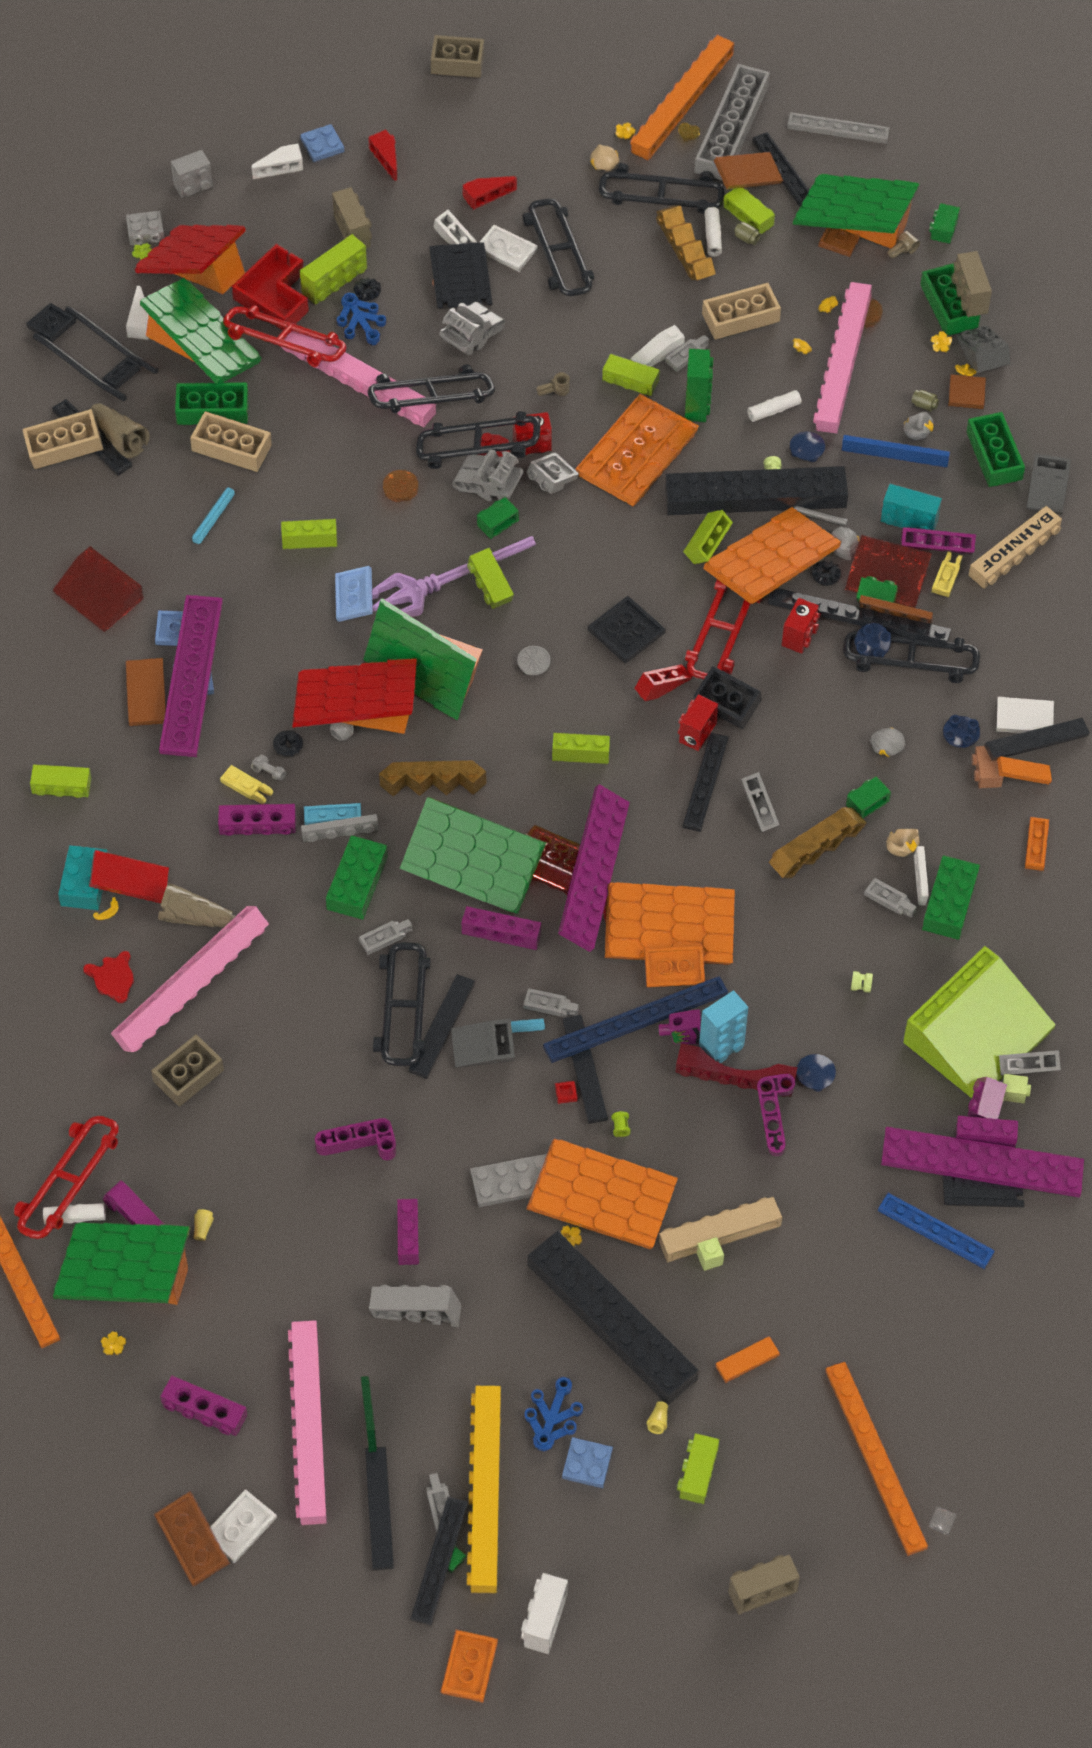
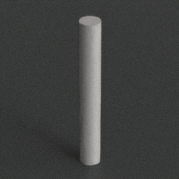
M795 506L794 508L808 517L842 526L847 525L848 519Z

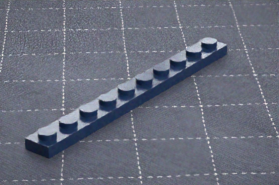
M720 976L544 1043L543 1049L550 1062L554 1063L668 1019L670 1014L685 1012L722 998L728 994V990Z

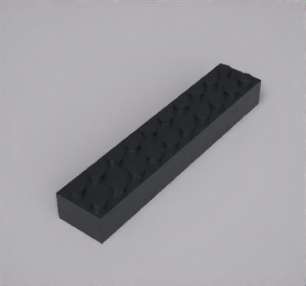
M845 466L665 474L667 516L708 514L723 510L725 513L786 511L791 507L795 508V506L810 510L847 508L848 488Z
M558 1230L528 1255L527 1266L667 1405L672 1403L698 1380L699 1369Z

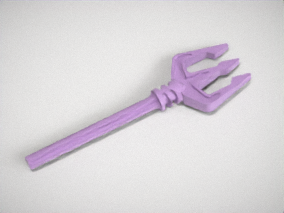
M530 536L492 554L496 561H500L535 546L536 542L533 536ZM464 564L441 575L430 574V577L425 576L424 579L418 580L401 573H395L372 589V599L378 598L379 594L384 591L399 587L400 590L384 600L392 605L411 602L412 605L401 609V611L411 617L419 616L423 613L427 593L432 594L433 591H439L441 585L467 575L470 571L467 564ZM380 600L372 606L373 611H377Z

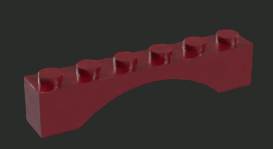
M681 1043L675 1073L685 1077L693 1076L704 1081L712 1080L723 1085L731 1084L742 1089L750 1088L758 1091V1082L764 1077L789 1074L796 1080L797 1067L776 1064L759 1070L735 1069L715 1061L701 1047ZM785 1080L780 1085L782 1088L788 1089L792 1084L790 1081ZM763 1084L761 1086V1090L764 1092H769L772 1089L770 1084ZM792 1093L790 1095L780 1097H792Z

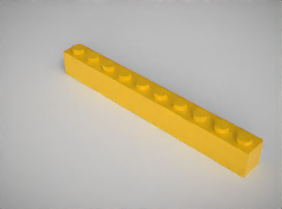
M476 1386L475 1393H471V1406H475V1412H471V1425H475V1431L470 1432V1445H474V1452H470V1464H474V1472L469 1471V1484H473V1491H469V1504H473V1511L468 1512V1524H472V1532H468V1545H472V1552H467V1565H471V1572H467V1585H471V1593H497L501 1386Z

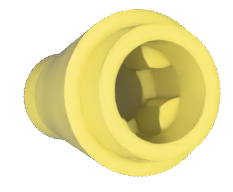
M199 1209L194 1214V1239L205 1241L214 1220L211 1211Z
M659 1401L656 1403L647 1421L648 1430L654 1434H662L667 1429L668 1405L665 1402Z

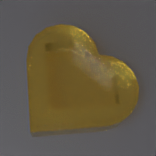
M681 123L678 127V132L683 141L687 142L699 137L700 128L689 123Z

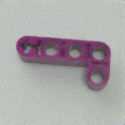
M789 1074L761 1078L757 1086L767 1148L769 1153L776 1157L781 1156L785 1152L786 1146L778 1097L790 1095L795 1089V1080ZM787 1080L792 1085L790 1088L784 1089L780 1085L781 1082ZM763 1084H770L772 1089L769 1092H764L761 1090V1086ZM767 1103H772L775 1105V1109L767 1111L764 1106ZM775 1122L779 1128L771 1131L767 1127L768 1124ZM773 1137H777L778 1145H781L779 1150L772 1147L774 1146Z
M385 1118L323 1130L315 1136L316 1151L323 1156L373 1145L377 1146L378 1154L383 1160H391L396 1156V1141L392 1125ZM381 1129L387 1130L386 1132H379ZM361 1133L367 1134L366 1136H359ZM342 1137L348 1138L345 1141L340 1140ZM386 1146L391 1147V1149L385 1150L383 1148Z
M119 1181L103 1197L105 1205L113 1212L118 1210L131 1225H164L123 1181Z

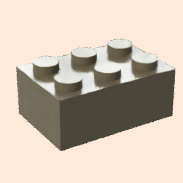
M434 35L431 54V74L481 78L484 59V39Z
M352 187L333 192V216L344 239L353 234L366 245V248L370 247V239H372L370 228L372 225L370 219L365 216L366 213L363 205L360 206L358 194H354Z
M978 251L957 254L952 281L957 285V295L961 297L962 309L966 311L968 317L988 314L992 290Z
M196 1034L151 1070L153 1082L180 1107L224 1071L223 1060Z
M790 1554L786 1556L779 1555L766 1564L761 1562L745 1572L744 1570L735 1572L730 1577L728 1593L739 1615L796 1593L800 1576Z

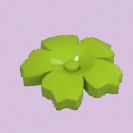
M150 244L135 245L132 252L133 257L140 258V260L147 257L148 253L152 250Z

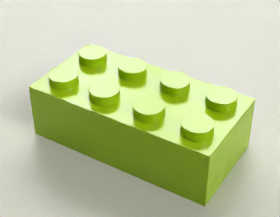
M351 234L301 269L302 294L316 305L320 301H324L333 292L338 291L344 284L349 283L354 277L363 273L367 269L366 245Z

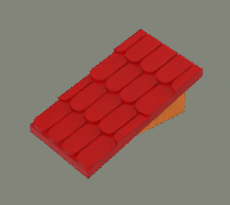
M229 224L226 226L179 225L170 232L169 236L163 238L159 242V246L153 248L147 257L137 263L134 268L135 273L175 274L220 294H224L245 274L235 243L246 232L245 226Z
M417 659L387 660V662L362 663L352 666H329L328 669H305L298 672L292 728L342 722L404 734L409 715H412Z

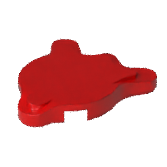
M128 951L121 952L116 958L104 957L101 967L93 964H86L84 966V973L94 979L96 988L101 995L110 996L111 999L118 1003L127 1001L130 988L134 984L133 973L129 967L131 956Z

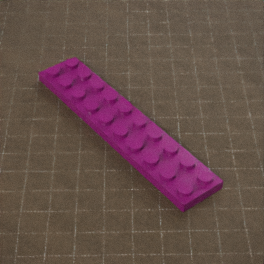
M186 595L159 754L197 757L223 598Z
M600 784L594 789L558 931L559 935L589 952L595 947L608 894V884L611 881L630 803Z
M886 1127L881 1165L1080 1198L1084 1159Z

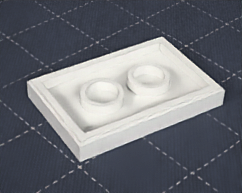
M493 225L479 242H484L487 257L518 272L521 271L538 250V245L496 225Z
M998 697L996 731L1023 733L1053 725L1054 701Z
M245 1489L213 1523L211 1529L227 1558L235 1564L276 1520L277 1515Z

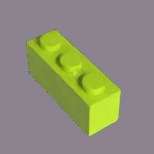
M734 188L724 195V208L741 222H746L755 227L761 234L774 226L775 214L773 211L764 206L759 199L753 197L748 190Z
M610 354L603 367L602 380L610 384L622 386L625 389H631L641 394L652 396L659 382L660 370Z
M723 510L708 513L683 552L693 564L708 562L733 522Z
M336 519L281 522L283 549L337 547Z
M490 548L471 555L467 567L470 573H473L476 577V585L479 589H482L486 604H490L491 608L495 609L511 602L514 593Z
M553 733L552 761L608 764L610 736Z
M33 764L30 780L32 794L55 795L58 797L74 796L76 798L89 797L91 784L90 768Z
M695 1433L694 1439L689 1440L687 1452H690L689 1459H684L682 1471L685 1472L684 1478H679L677 1490L680 1491V1499L700 1504L705 1503L720 1439Z

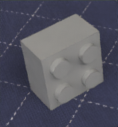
M202 150L171 161L173 184L181 198L213 187L211 164Z

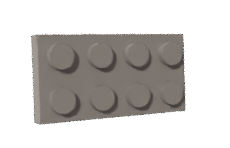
M547 1154L470 1168L478 1207L530 1198Z

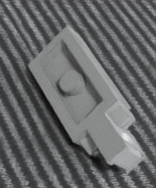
M703 335L697 340H688L667 355L665 362L676 372L688 364L689 349H705L709 345V338Z
M876 878L872 880L864 891L865 896L900 915L903 913L911 918L916 913L917 906L910 903L907 895Z
M409 919L401 923L391 921L359 936V942L366 954L370 955L406 937V934L413 930L412 924Z
M529 988L524 1000L523 1009L566 1017V1015L577 1016L579 1004L570 1003L566 996Z
M435 1473L429 1475L431 1487H427V1496L437 1532L447 1497H450L448 1487L445 1483L440 1484L438 1474Z

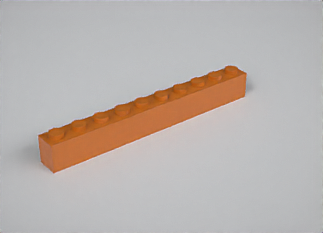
M719 35L710 40L707 48L701 51L699 58L693 61L688 72L686 71L683 74L682 79L675 84L671 93L666 95L665 100L658 105L655 113L649 116L647 123L641 126L636 136L632 137L630 141L631 153L648 161L733 56L734 42Z

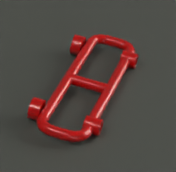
M251 305L250 308L234 307L223 318V324L229 328L228 335L233 340H238L243 334L299 352L307 355V362L312 367L319 366L322 361L335 362L339 360L347 349L346 344L338 339V335L335 332H329L328 335L266 315L261 313L256 305ZM241 313L245 314L248 319L253 320L256 318L285 329L278 337H274L230 322L235 314ZM291 331H295L324 341L327 346L336 345L339 349L333 355H326L285 341Z
M718 579L714 588L717 590V593L692 651L687 650L685 661H688V673L693 677L703 680L708 673L696 670L694 665L697 663L710 626L731 631L717 665L718 669L731 675L735 661L728 658L751 604L744 600L735 624L714 619L724 592L728 588ZM762 598L756 601V603L760 604Z
M94 1116L88 1119L84 1125L78 1122L71 1124L69 1136L74 1138V1140L30 1204L19 1201L15 1205L14 1215L19 1217L17 1228L21 1234L33 1239H41L48 1236L53 1228L60 1229L63 1226L64 1221L61 1217L107 1149L113 1150L117 1147L118 1139L116 1136L119 1132V1126L116 1121L104 1116ZM95 1124H102L111 1128L109 1134L102 1137L100 1147L80 1176L63 1171L72 1155ZM57 1177L74 1183L54 1214L48 1216L46 1226L42 1230L35 1231L25 1226Z

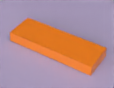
M1001 756L997 759L999 776L1048 785L1052 782L1050 765Z
M1030 817L1025 869L1044 871L1049 819Z
M769 1336L717 1362L715 1366L725 1383L778 1357L780 1353Z

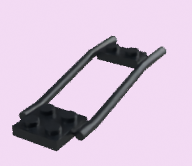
M50 303L26 323L27 328L35 332L33 335L34 340L46 346L95 385L123 402L126 401L127 396L117 389L141 369V366L154 374H157L159 368L131 352L84 315L69 306L64 311ZM77 319L126 356L123 361L103 377V380H100L52 343L74 325Z

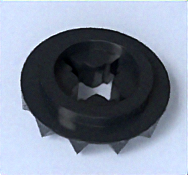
M360 278V281H356L355 286H353L354 294L361 300H373L381 293L380 282H377L375 278Z
M825 560L817 562L812 568L813 579L821 585H833L840 579L841 569L832 560L830 562ZM823 570H830V573H823Z
M282 731L275 736L273 748L277 754H281L283 757H293L294 754H299L303 748V739L295 731ZM286 740L291 744L290 748H287Z

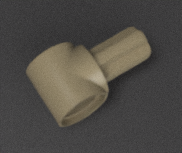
M904 231L898 237L897 244L888 250V255L890 258H896L901 253L909 252L912 254L920 246V241L908 231Z
M563 372L557 373L550 383L536 388L537 394L543 396L554 392L558 396L567 395L570 390L569 375Z

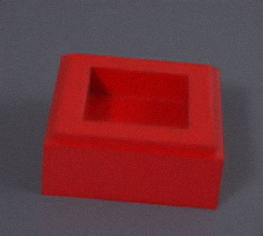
M575 1081L555 1083L558 1104L577 1102Z

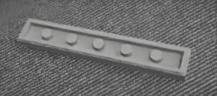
M790 112L787 129L887 144L890 127L792 112Z

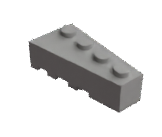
M380 1285L379 1287H372L369 1310L374 1318L401 1321L402 1317H405L407 1320L420 1323L423 1319L432 1321L434 1325H441V1322H450L452 1327H458L461 1303L452 1288L446 1285L429 1287L427 1285H420L419 1287L407 1285L390 1287L388 1285Z

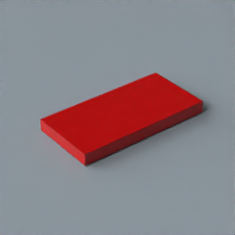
M95 850L89 887L162 903L167 887L169 867Z

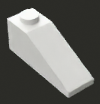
M299 145L282 146L252 165L253 179L302 171L303 162Z
M449 210L435 219L434 229L450 245L477 242Z
M137 286L126 324L127 337L148 340L146 330L149 314L140 306V299L144 298L141 286Z
M674 325L660 332L632 356L630 360L651 367L665 360L667 355L683 345L685 336Z

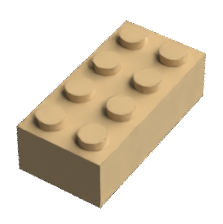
M769 283L703 300L702 315L714 340L780 322L781 307Z
M92 409L23 429L29 457L34 469L103 450Z
M204 412L190 437L193 452L258 472L272 446L270 432L208 412Z

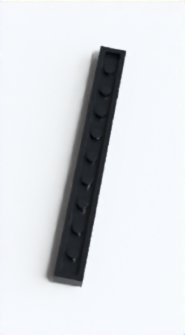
M781 588L773 590L768 601L770 605L792 610L797 599L801 598L819 605L818 613H820L821 617L859 626L877 623L884 626L889 633L947 646L951 634V629Z

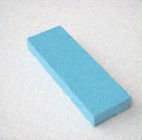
M361 803L304 806L305 825L361 816Z

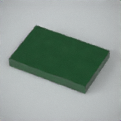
M362 1376L361 1386L369 1452H376L377 1443L370 1381L368 1376Z

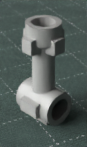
M261 754L259 757H255L251 764V768L255 772L259 773L263 769L273 774L272 778L282 781L285 778L286 771L283 767H274L268 764L269 760L265 755Z

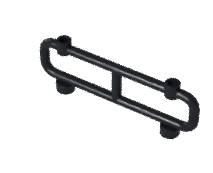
M618 163L615 166V171L605 172L599 182V193L604 198L612 199L614 205H621L622 200L672 206L678 205L697 208V212L700 214H705V210L710 207L719 208L724 202L725 195L723 185L713 181V174L708 171L701 172L699 179L629 173V166L627 164ZM608 178L659 182L658 196L623 194L621 191L607 192L605 190L606 181ZM666 183L716 188L718 190L717 201L711 203L705 199L691 201L664 198Z
M552 198L536 200L529 205L528 212L522 214V219L525 227L534 226L553 273V276L548 277L550 290L559 288L561 293L566 296L588 293L592 288L594 273L593 270H587L566 219L568 217L567 207H561L560 203ZM551 205L555 208L556 216L561 222L568 242L548 245L535 208ZM571 248L580 269L582 280L586 284L584 287L567 289L565 287L552 252Z
M465 364L459 368V374L391 382L387 374H380L375 379L376 384H372L367 390L370 401L375 407L390 409L392 413H398L401 407L474 399L477 404L484 402L485 398L494 394L495 385L489 375L482 372H474L471 365ZM481 379L485 381L488 390L481 391V389H475L468 393L438 396L433 384ZM425 385L431 397L406 400L392 398L388 402H381L377 399L375 391Z
M518 411L514 418L443 427L442 423L435 422L431 429H426L419 434L416 441V455L419 459L428 461L427 466L432 469L441 468L442 459L483 454L489 450H495L496 452L511 450L512 455L517 458H523L526 454V448L532 447L539 440L540 421L535 416H527L525 412ZM526 423H533V436L530 440L481 446L482 429L508 425L524 426ZM475 430L473 448L423 453V443L427 436L441 437L442 434Z
M858 631L848 633L844 639L843 653L846 658L856 662V669L860 672H868L871 669V664L946 672L949 673L948 680L950 682L961 683L963 675L975 673L980 664L979 650L973 645L965 644V640L961 637H957L954 639V642H948L947 646L905 636L891 635V642L909 644L907 660L853 654L850 651L851 641L855 638ZM916 645L952 649L956 653H962L963 651L971 652L973 654L972 666L958 667L914 661Z
M396 943L389 949L388 954H380L379 969L387 970L382 1037L374 1036L373 1052H381L383 1061L392 1066H411L419 1060L420 1053L425 1052V1040H421L425 976L426 969H430L431 958L427 957L426 949L418 943ZM399 950H415L419 953L416 1000L393 999L396 952ZM392 1007L416 1008L413 1054L410 1058H392L389 1056Z

